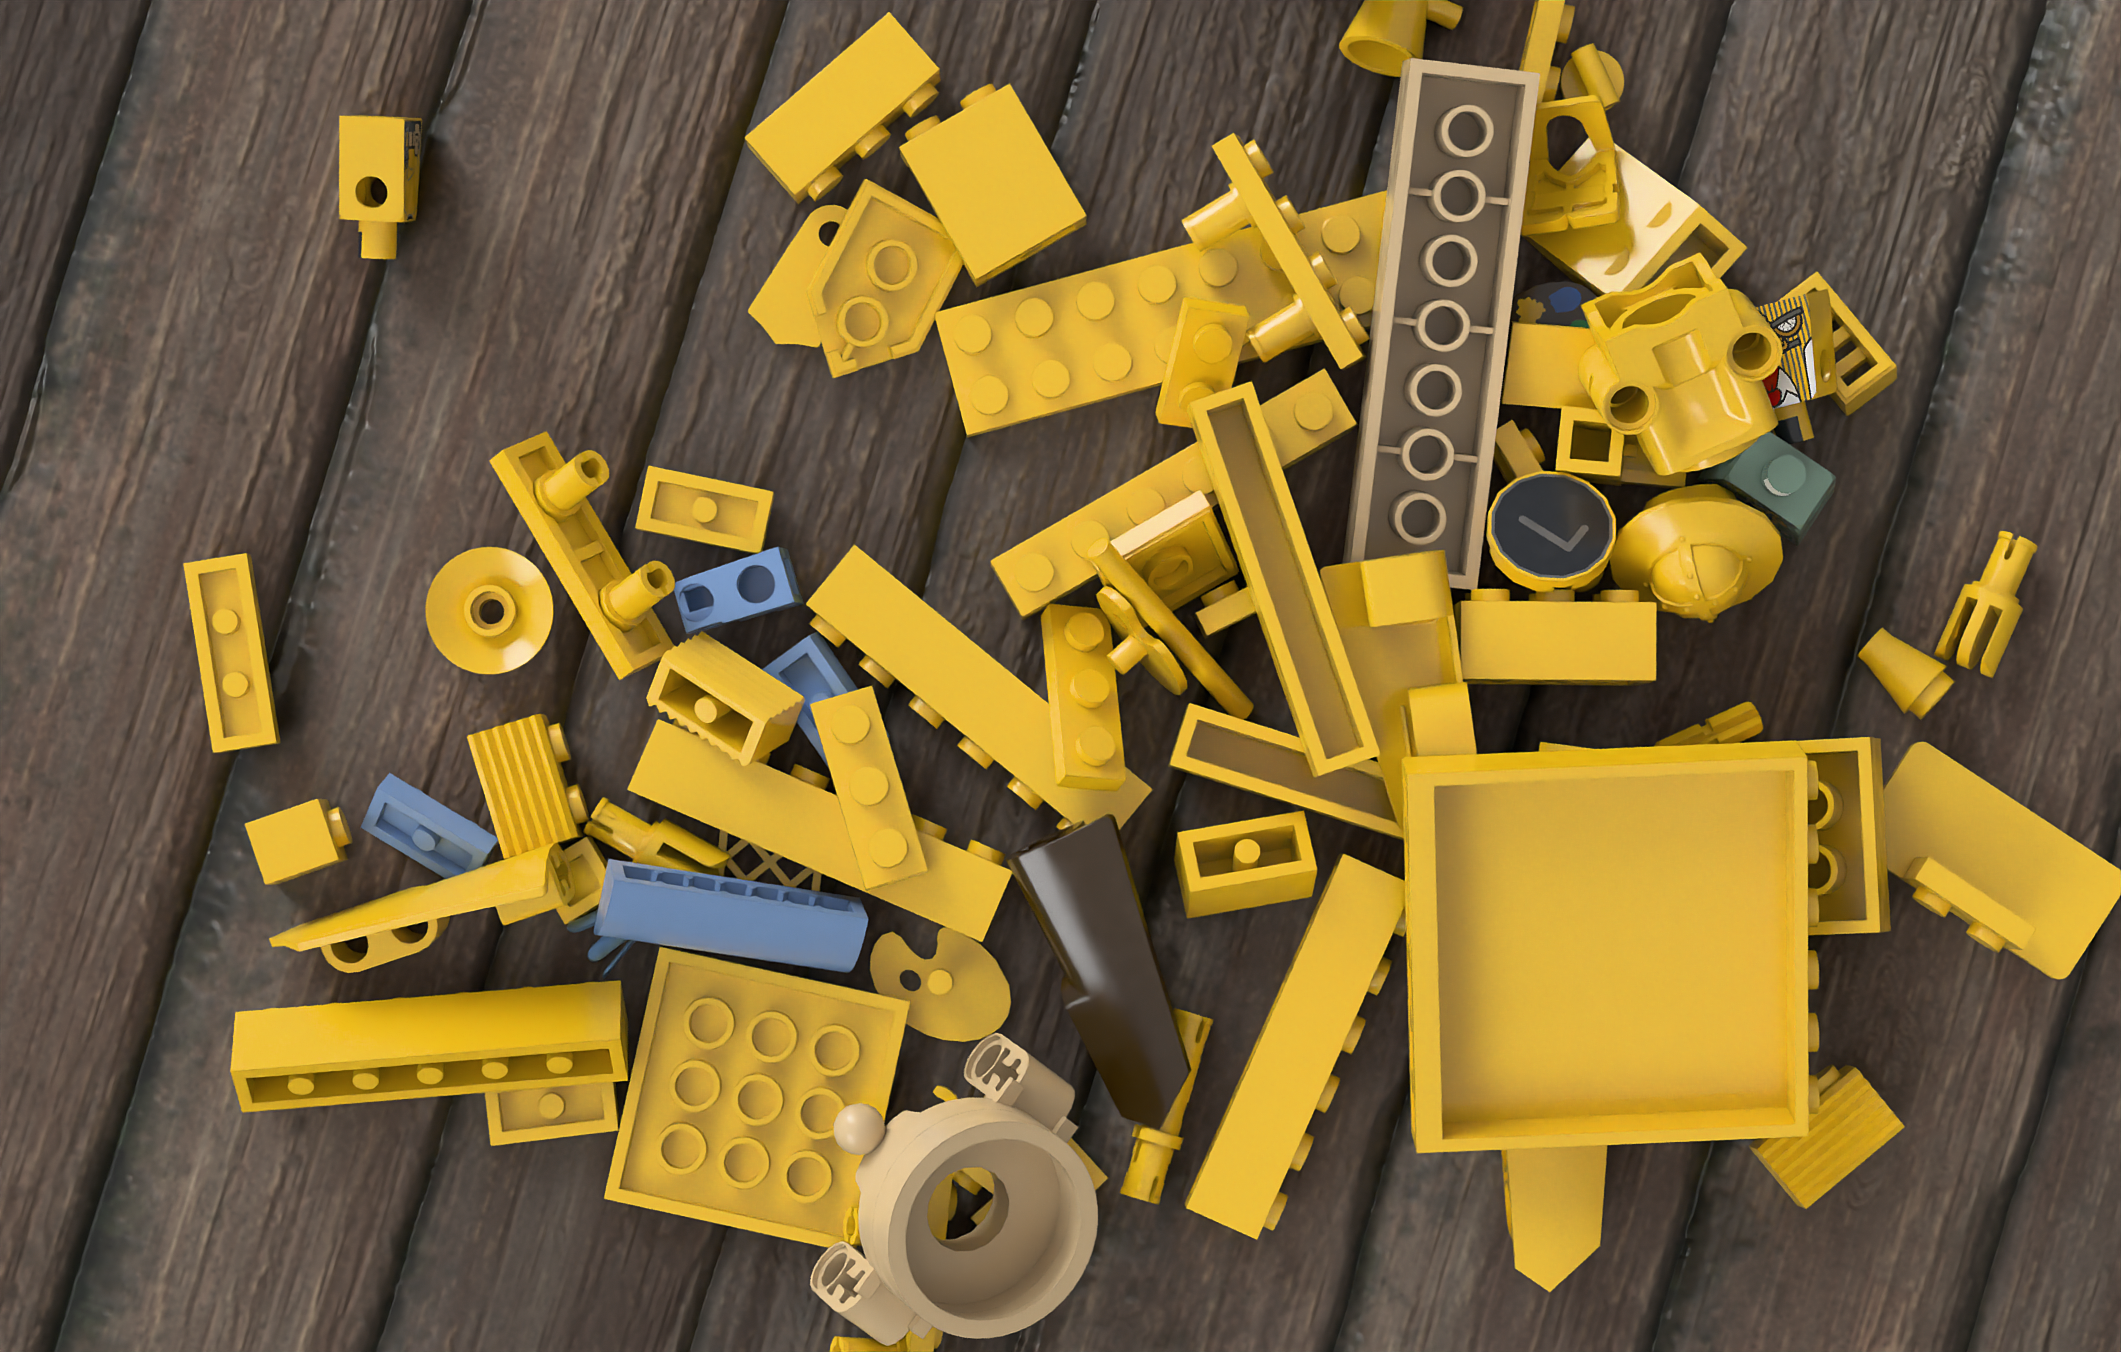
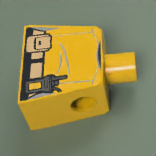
M368 115L340 116L339 215L340 219L359 220L358 258L396 259L397 222L416 220L422 118ZM376 178L382 180L387 187V199L383 204L377 203L371 195V185Z

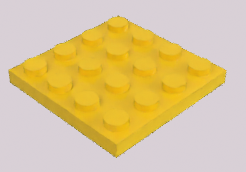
M659 947L604 1199L830 1248L835 1243L845 1242L843 1224L847 1209L849 1207L859 1208L861 1191L855 1180V1175L864 1154L854 1155L843 1151L835 1139L833 1124L840 1111L848 1105L857 1103L867 1104L876 1108L885 1122L911 1001L667 947Z

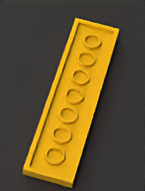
M1387 190L1301 213L1299 216L1305 225V229L1296 233L1308 256L1319 251L1332 271L1338 284L1329 288L1328 291L1339 310L1343 311L1351 306L1365 330L1371 328ZM1249 227L1238 230L1202 252L1197 249L1194 243L942 310L935 312L934 316L968 438L1162 385L1184 297L1245 306L1250 316L1247 326L1248 330L1295 302L1292 295L1296 292L1259 227ZM1246 333L1238 364L1260 358ZM1315 335L1307 338L1306 340L1302 341L1301 343L1295 345L1294 347L1290 348L1289 350L1322 342L1324 340L1323 338L1317 339Z

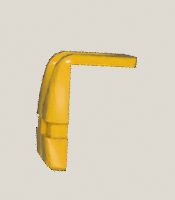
M1589 95L1537 103L1521 235L1531 236L1566 231L1568 224L1573 229L1616 223L1620 218V191L1616 149L1600 96ZM1566 115L1578 119L1596 149V154L1590 162L1572 176L1560 173L1549 163L1547 124L1557 116Z

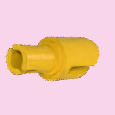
M2007 531L1999 532L1998 541L1980 581L1964 584L1934 652V656L1949 660L1954 654L1961 638L1956 658L1957 665L1972 669L1983 654L1980 672L1985 676L1993 678L2023 610L2019 605L2020 600L2015 595L2033 553L2035 554L2038 546L2035 543L2019 536L2018 540H2014V534Z
M605 797L596 806L590 817L592 821L587 822L583 832L633 858L632 863L720 876L718 869L724 868L731 857L728 852L666 818L661 823L655 821L651 825L609 802V799Z

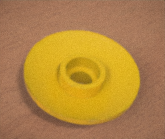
M499 547L475 548L451 559L435 576L426 599V622L434 644L453 664L478 674L496 675L507 673L528 663L546 643L554 619L553 596L543 574L524 556ZM491 600L499 601L504 608L503 618L496 624H487L481 615L482 607Z

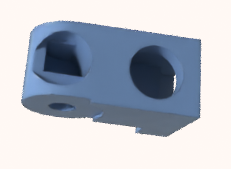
M775 547L682 579L675 583L674 588L686 634L705 631L738 620L740 622L774 611H781L804 604L788 549Z

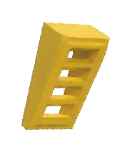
M1815 272L1778 301L1828 289L1832 321L1836 320L1840 326L1839 329L1833 332L1834 353L1849 341H1852L1856 347L1855 350L1835 364L1837 389L1835 393L1829 394L1845 415L1849 416L1896 380L1897 366L1822 276ZM1865 362H1868L1871 369L1847 386L1842 379Z

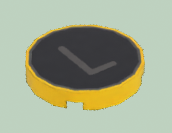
M1534 472L1514 479L1498 492L1487 517L1486 537L1490 545L1489 552L1495 565L1517 584L1538 592H1554V587L1564 588L1571 586L1570 590L1586 586L1604 571L1614 551L1616 518L1606 497L1588 481L1566 472Z

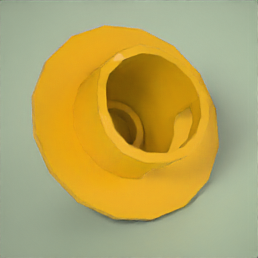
M1700 484L1677 488L1659 494L1647 501L1643 511L1618 531L1614 551L1610 557L1613 580L1622 590L1639 591V602H1656V611L1674 613L1682 618H1700L1702 621H1708V623H1712L1713 619H1716L1717 615L1722 611L1752 599L1773 581L1783 561L1781 535L1764 513L1738 501L1732 491L1718 484Z

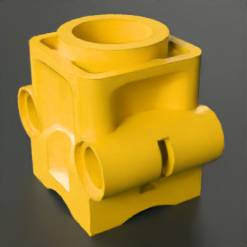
M1701 253L1669 266L1654 282L1644 288L1626 292L1611 291L1581 305L1596 344L1588 348L1580 358L1578 366L1580 382L1609 428L1619 434H1635L1639 446L1657 474L1670 475L1676 472L1698 471L1723 463L1748 449L1760 436L1770 432L1778 425L1776 414L1762 380L1774 373L1780 364L1783 353L1781 341L1746 295L1738 290L1727 289L1722 280L1717 279Z

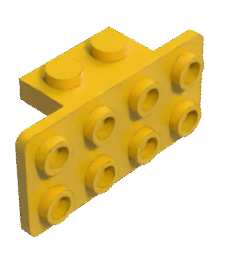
M1926 742L1912 744L1883 787L1887 870L1914 887L1916 891L1912 898L1930 911L1944 918L1950 911L1970 924L1966 933L1980 944L1996 953H1999L2002 947H2005L2050 978H2066L2121 896V870Z

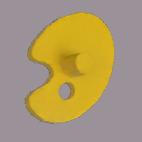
M1109 586L1102 588L1096 594L1097 600L1106 618L1122 640L1106 656L1108 661L1122 675L1126 674L1135 664L1140 662L1167 690L1175 695H1181L1187 689V680L1170 650L1162 641L1146 632L1140 624L1132 605L1120 593Z
M943 927L938 932L937 950L932 959H923L917 956L903 938L893 931L883 934L878 939L870 956V972L874 986L879 994L911 1001L906 1022L909 1026L938 1039L966 1042L980 1040L991 1035L1002 1026L1008 1017L1011 1006L1009 983L996 959L980 943L969 936L948 927ZM912 970L918 974L921 979V986L918 990L910 991L903 987L900 981V975L903 971Z

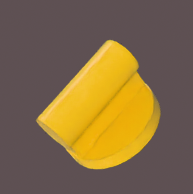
M1594 43L1572 52V58L1563 68L1560 77V89L1564 99L1589 95L1600 96L1605 111L1619 103V98L1624 89V75L1618 62L1609 54L1598 51Z

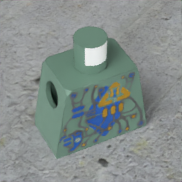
M1768 432L1760 436L1753 445L1737 455L1734 460L1731 458L1723 463L1703 469L1697 480L1703 484H1718L1732 491L1738 501L1764 513L1778 529L1781 536L1798 546L1834 493L1836 477L1773 433Z

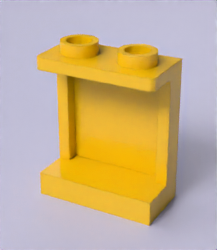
M993 84L979 88L961 100L960 105L963 108L961 112L942 123L937 115L918 123L905 133L908 142L899 147L901 158L919 183L963 259L964 267L976 287L1086 225V213L1010 84L997 91Z

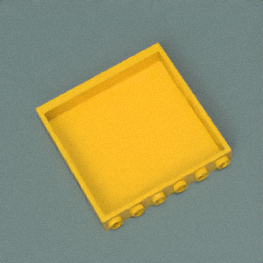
M1796 740L1402 758L1411 1133L1417 1153L1809 1136V1114H1818L1819 1086L1817 1076L1809 1075L1808 1052H1818L1819 1025L1816 1013H1808V990L1818 989L1819 964L1816 951L1808 950V927L1818 926L1819 903L1816 888H1808V864H1816L1818 862L1819 842L1816 825L1808 824V800H1817L1819 783L1815 760L1807 761L1806 754Z

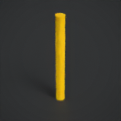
M1100 538L1093 542L1087 550L1089 559L1230 716L1242 720L1247 718L1254 708L1250 699L1108 539Z

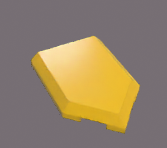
M868 179L863 180L806 290L832 378L918 352L935 320L934 313L940 311L964 264L963 259L939 218Z

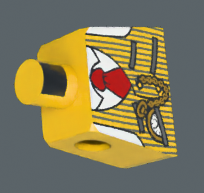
M1828 289L1756 307L1776 333L1782 345L1783 353L1779 366L1774 373L1763 379L1762 382L1778 420V425L1772 430L1773 434L1788 444L1814 438L1805 401L1835 393L1837 389Z

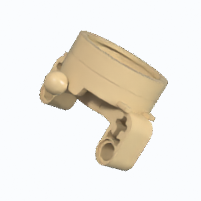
M994 1033L983 1039L970 1054L964 1068L965 1079L986 1095L984 1098L950 1100L930 1107L921 1113L908 1110L902 1111L886 1126H884V1120L876 1108L867 1104L857 1103L848 1105L840 1111L833 1124L835 1139L843 1151L854 1155L864 1154L855 1175V1180L861 1191L858 1224L864 1254L846 1242L835 1243L825 1251L816 1263L811 1275L810 1286L834 1311L886 1346L898 1342L909 1330L924 1339L932 1326L948 1334L975 1339L994 1338L1018 1332L1044 1318L1069 1295L1081 1278L1091 1257L1098 1226L1096 1192L1086 1166L1076 1152L1067 1144L1078 1129V1126L1066 1118L1075 1099V1090L1069 1083L1002 1034ZM981 1167L988 1170L994 1182L993 1203L985 1219L972 1232L957 1239L941 1240L934 1237L928 1224L927 1213L928 1203L936 1186L949 1174L962 1168Z

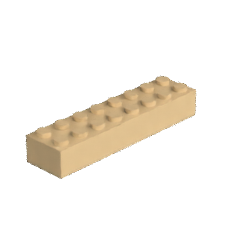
M1415 58L1402 62L1342 564L1425 551L1445 550L1450 587L1469 590L1477 589L1540 73Z

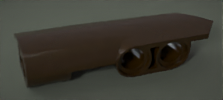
M1106 814L1088 824L1080 821L1035 840L1009 855L1006 861L1064 973L1061 980L1062 999L1121 1117L1160 1129L1191 1072V1066L1144 917L1116 818L1113 814Z

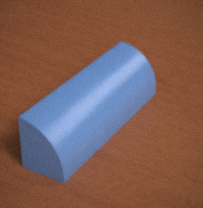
M608 859L594 934L849 973L854 968L859 957L868 924V917L858 897Z

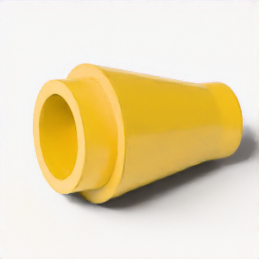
M1883 627L1857 655L1871 669L1902 712L1905 714L1910 710L1920 720L1928 714L1955 683L1944 672L1947 668L1946 665L1895 638Z

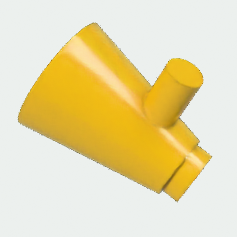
M1364 0L1340 41L1339 48L1346 58L1364 69L1386 76L1401 77L1403 61L1410 58L1423 59L1426 19L1453 30L1461 18L1463 7L1448 0Z

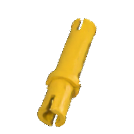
M1174 1008V1014L1191 1066V1072L1160 1129L1144 1124H1135L1132 1136L1136 1137V1142L1123 1186L1120 1189L1121 1194L1158 1205L1161 1200L1164 1180L1174 1149H1181L1184 1138L1178 1136L1183 1116L1201 1062L1204 1045L1213 1024V1019Z

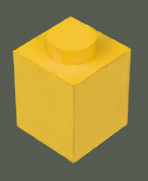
M315 799L245 823L265 885H276L348 860L344 848L345 845L352 843L348 823L341 808L337 807L331 810L327 799Z

